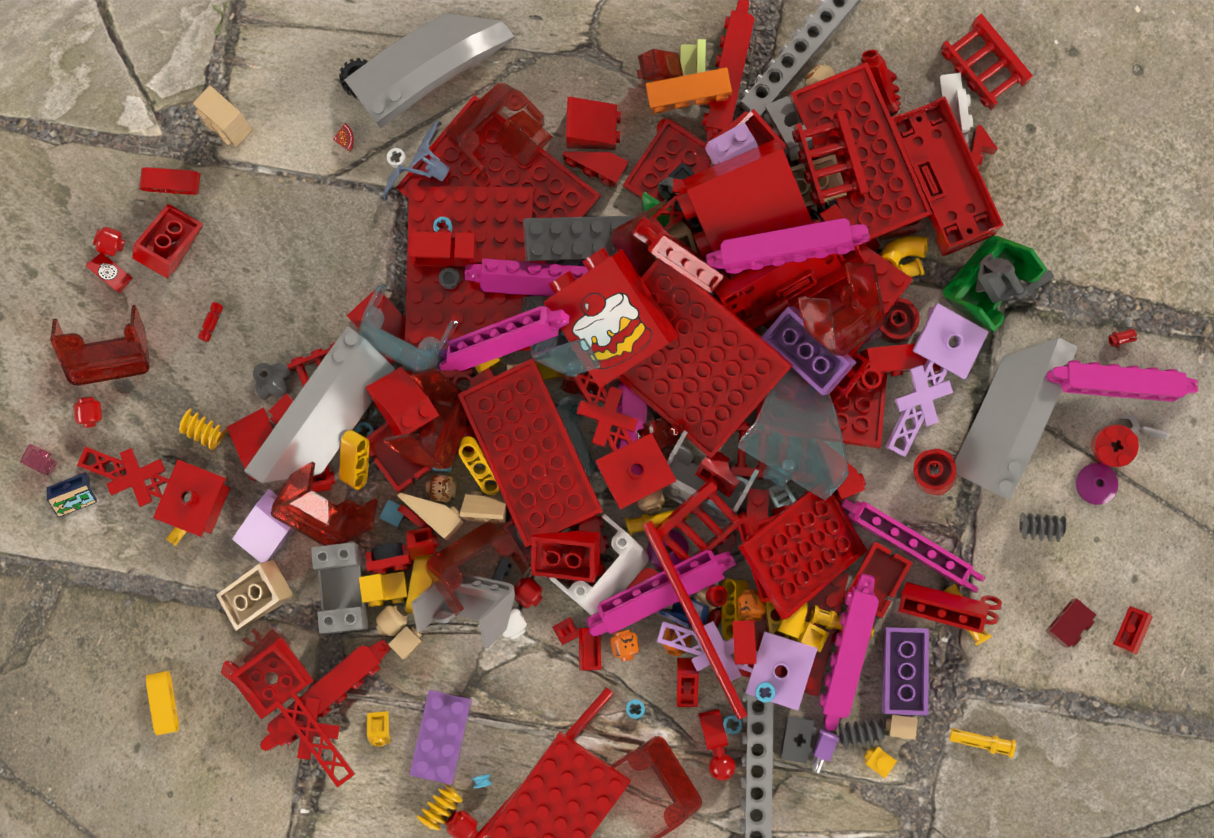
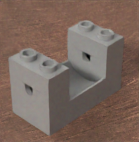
M352 542L311 547L313 569L318 570L322 611L317 612L319 633L333 634L369 629L367 604L362 603L359 577L364 576L361 545Z

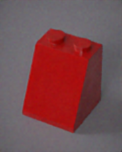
M567 97V148L616 150V143L620 144V131H616L617 124H621V111H617V104Z

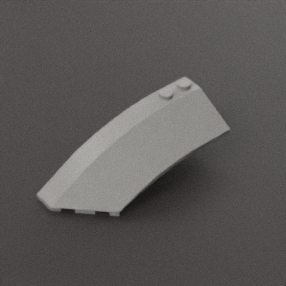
M446 13L392 44L347 77L345 81L378 126L382 128L427 94L481 61L483 62L515 37L503 21Z
M347 326L244 472L261 484L321 474L340 448L341 438L344 433L355 427L373 401L365 387L391 373L395 368L364 337Z
M1056 338L1002 357L988 392L954 461L957 475L1008 500L1011 499L1062 389L1061 384L1051 383L1047 381L1045 376L1054 367L1064 366L1068 361H1072L1078 346L1061 338Z

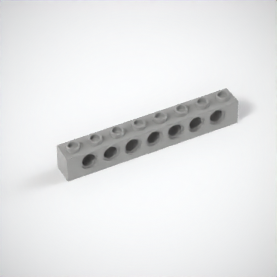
M822 0L817 6L819 10L807 17L804 22L806 25L802 30L798 28L791 38L793 40L791 43L783 45L779 51V57L776 60L772 59L767 64V71L755 78L753 81L754 86L751 90L746 89L740 97V107L748 113L755 109L763 117L766 114L765 105L778 100L861 0ZM839 1L843 6L836 7L833 2ZM826 16L830 19V21L823 22L821 20V17ZM814 31L818 36L810 37L808 32ZM801 46L805 51L799 53L795 50V47ZM788 61L792 64V67L786 68L782 65V62ZM775 76L779 79V82L772 83L769 78ZM762 91L766 94V97L759 98L756 93Z
M743 689L742 699L743 702H746L745 711L747 716L742 718V723H746V732H742V745H746L745 754L742 753L741 765L745 767V775H741V788H745V797H741V810H744V819L740 820V832H744V838H750V834L754 831H759L761 838H772L774 703L762 702V711L754 712L752 704L758 698L746 694V689ZM755 722H761L763 725V730L759 734L752 732V725ZM757 743L761 744L763 748L762 753L757 756L753 755L751 752L752 746ZM755 765H759L762 768V774L759 777L751 775V769ZM755 787H759L762 790V795L758 799L752 798L750 794L751 790ZM754 809H759L762 813L761 818L757 821L750 818V813Z

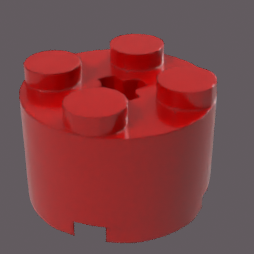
M899 298L876 327L877 335L890 343H901L909 339L917 330L920 322V315L914 304L907 299ZM895 317H898L899 324H896L893 320Z
M1109 425L1095 433L1092 438L1091 448L1095 458L1101 464L1109 467H1122L1135 459L1139 450L1138 437L1128 427ZM1117 442L1118 449H1114L1111 443Z
M932 449L923 451L914 462L913 472L916 484L925 493L940 496L954 486L957 478L956 464L953 457L945 450ZM939 469V474L935 473L932 475L931 470L936 471Z

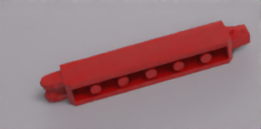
M738 0L736 11L732 10L730 17L726 16L724 28L727 29L726 36L722 35L719 47L723 48L722 55H717L715 67H719V69L728 68L732 95L728 96L729 99L716 101L715 99L708 101L707 105L710 106L709 113H704L702 125H706V144L730 125L733 120L755 20L752 14H748L749 0Z
M384 639L372 646H359L299 698L304 704L306 703V697L319 698L320 703L317 717L320 716L322 719L331 711L330 706L335 702L340 704L348 697L346 693L353 688L355 691L364 684L362 679L368 674L372 677L381 669L379 667L383 663L381 660L391 650V647ZM295 701L287 708L294 709ZM282 712L268 723L267 730L270 734L259 744L265 752L271 751V749L278 745L284 746L287 744L290 746L298 739L295 733L277 731L279 717L286 718ZM297 714L296 720H303L304 715Z

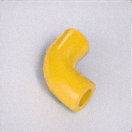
M922 236L896 238L885 246L880 256L895 267H898L900 260L904 257L915 256L925 258L928 251L929 238Z
M805 603L788 619L782 620L778 631L798 639L806 618L808 604Z

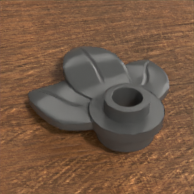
M260 363L256 365L253 370V377L256 380V394L263 400L270 393L276 396H284L287 393V385L284 379L292 375L293 372L288 369V366L281 363L273 365ZM261 370H266L268 372V375L266 377H261L259 372Z

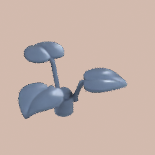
M439 120L425 134L417 153L411 160L410 168L399 165L392 172L385 186V200H387L389 189L403 171L425 175L429 178L433 176L443 181L450 167L440 162V159L429 150V141L435 129L442 125ZM429 154L432 158L428 160L425 156ZM421 159L427 163L425 167L427 172L412 169V166Z

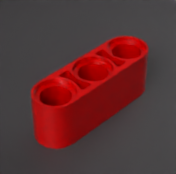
M143 167L141 168L139 189L147 192L198 195L201 173L190 170Z

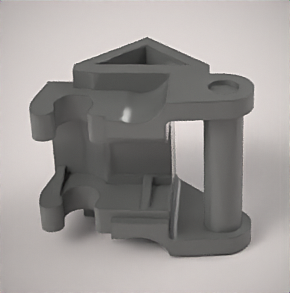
M990 253L980 262L976 292L986 291L992 303L1011 300L1014 297L1021 299L1028 293L1027 289L1018 280L1014 272V266L1007 259H995L993 254Z

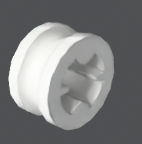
M393 148L387 153V161L391 167L397 168L399 165L404 166L406 156L401 149ZM394 154L401 155L400 161L397 163L395 160L391 161Z

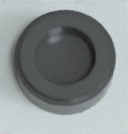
M450 267L443 269L439 274L440 284L445 289L456 288L460 283L458 271Z

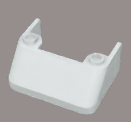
M605 514L602 520L617 532L612 538L611 544L612 548L620 556L598 582L591 587L584 581H577L567 589L557 579L549 578L590 615L599 612L597 607L600 602L624 591L646 566L649 559L648 553Z

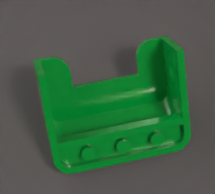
M991 236L986 239L943 290V296L951 305L973 323L993 332L1004 321L1003 314L996 310L1002 301L992 303L986 291L976 292L980 262L990 253L993 254L995 259H1007L1014 266V272L1018 280L1028 283L1037 282L1048 270L1033 248L1000 236Z

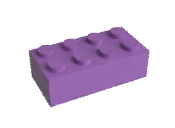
M788 306L761 337L793 364L792 368L821 395L830 394L857 363L795 306Z
M882 628L881 713L928 715L929 629Z
M429 690L410 776L451 785L454 783L472 704L471 698Z

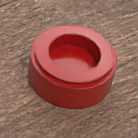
M713 585L708 588L706 600L709 605L721 607L727 602L728 593L723 586Z

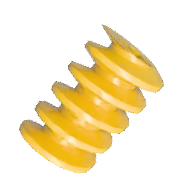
M189 408L182 417L179 432L186 434L189 438L194 437L196 442L201 441L203 446L208 445L210 450L216 449L224 440L227 429L225 428L220 432L221 425L219 424L212 428L214 421L211 420L208 424H205L206 417L204 416L201 420H198L199 413L197 412L191 416L192 409Z
M443 783L446 787L445 790L438 788L440 796L432 795L435 803L427 802L430 809H421L424 817L416 816L425 826L437 831L441 829L439 823H446L444 816L451 817L450 809H457L455 802L462 803L463 801L460 794L446 783Z

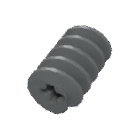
M1022 512L1019 519L1020 533H1022L1023 539H1026L1027 535L1030 534L1031 540H1034L1036 534H1038L1040 541H1043L1044 536L1047 535L1048 541L1051 542L1053 536H1055L1056 541L1060 542L1061 537L1064 536L1066 531V517L1062 516L1060 519L1057 515H1054L1052 518L1050 515L1042 517L1041 514H1036L1034 517L1032 513H1028L1025 516Z
M882 718L879 719L878 724L875 719H871L870 725L867 720H863L861 726L858 721H854L853 727L850 722H846L844 728L841 723H838L840 742L846 750L849 747V743H852L854 749L857 748L858 742L861 743L863 748L866 745V741H869L871 747L874 746L875 740L878 741L880 746L883 743L885 733Z

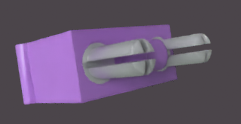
M820 728L813 746V755L815 757L811 768L816 773H820L824 760L830 762L839 740L836 733L829 732V730Z

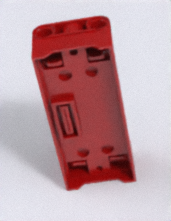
M941 97L927 105L891 117L933 213L929 218L937 234L935 242L941 255L952 254L996 235V232L1004 224L946 97Z
M837 204L819 213L821 220L818 219L813 224L843 219L845 217ZM854 245L855 250H851L846 254H829L824 258L812 257L802 262L790 261L780 266H764L758 270L746 269L736 274L727 273L729 278L724 270H721L719 272L724 278L713 293L719 302L752 330H755L769 322L763 311L766 305L770 306L785 297L790 306H797L863 268L867 263L859 246Z

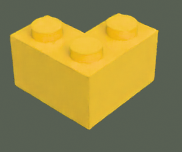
M406 572L359 577L362 603L368 604V607L383 606L384 601L392 600V604L405 602L404 598L408 597Z

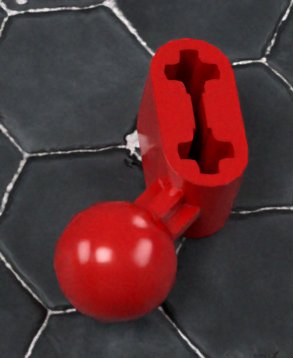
M717 708L700 712L698 716L707 750H712L713 758L709 763V772L715 779L726 781L733 776L736 768L734 760L725 753L724 746H728V741L720 710Z

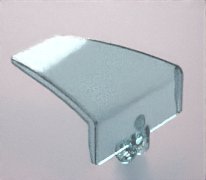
M791 367L767 394L756 422L739 441L738 448L766 464L767 467L762 474V478L773 481L780 489L791 479L823 500H826L844 482L849 474L839 422L830 394L821 395Z

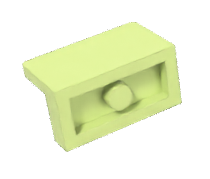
M698 39L697 45H681L680 77L705 72L706 39Z

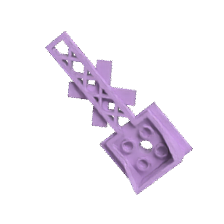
M936 303L934 307H929L927 322L913 348V352L928 360L924 368L923 365L909 369L914 388L910 394L895 399L898 411H902L887 441L886 448L906 457L923 420L925 426L939 422L933 400L953 393L950 380L942 382L947 371L962 379H966L988 331L939 303ZM954 336L955 345L950 347L949 339ZM934 363L941 366L940 371L935 374L932 368ZM928 380H930L931 383L930 387L928 386ZM920 405V410L916 411L914 406ZM912 418L913 426L906 430L905 421ZM899 437H902L904 441L901 450L894 446Z
M663 621L657 639L658 643L699 655L691 659L697 672L711 665L694 630ZM714 621L704 625L731 681L742 676L739 669L751 672L746 694L756 697L757 686L762 682H769L775 688V696L770 702L799 710L817 652L816 647L765 631L759 651H756L757 664H754L753 668L749 667L748 664L735 665V660L731 656L734 653L733 638L728 641L723 640ZM666 627L674 629L678 638L672 641L663 639ZM693 635L698 644L692 648L687 647L683 638ZM777 666H785L788 670L787 675L784 677L777 676L775 673ZM769 687L765 689L760 688L759 691L762 692L760 695L763 698L766 695L770 697L772 693H769V690L771 689Z

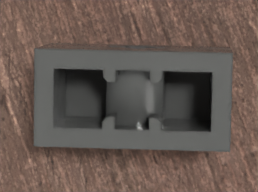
M792 716L786 717L780 759L807 764L808 759L811 760L813 747H810L811 738H815L817 729L813 720ZM801 734L804 742L799 743V746H797L794 737H798Z

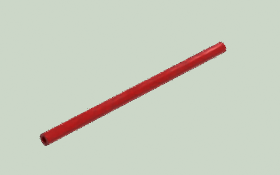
M649 521L642 526L737 719L746 717L747 713L653 522Z
M606 687L565 735L574 740L614 693ZM517 789L481 828L475 838L489 837L486 835L488 829Z

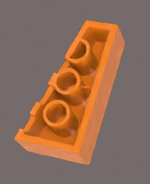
M727 67L646 83L652 115L673 109H683L694 104H707L708 101L715 99L716 101H723L729 99L728 96L732 95Z

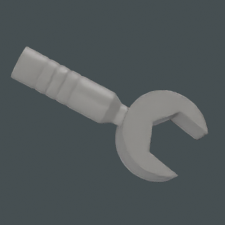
M1132 415L1120 418L1129 421L1132 426L1130 429L1135 434L1139 431L1141 434L1166 440L1168 433L1166 431L1140 426L1138 419Z

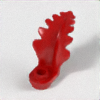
M870 49L863 52L861 64L868 63L889 114H897L898 110L901 109L899 107L901 102L896 100H900L901 97L894 94L900 90L897 85L893 84L897 79L896 74L887 68L885 60L877 50Z

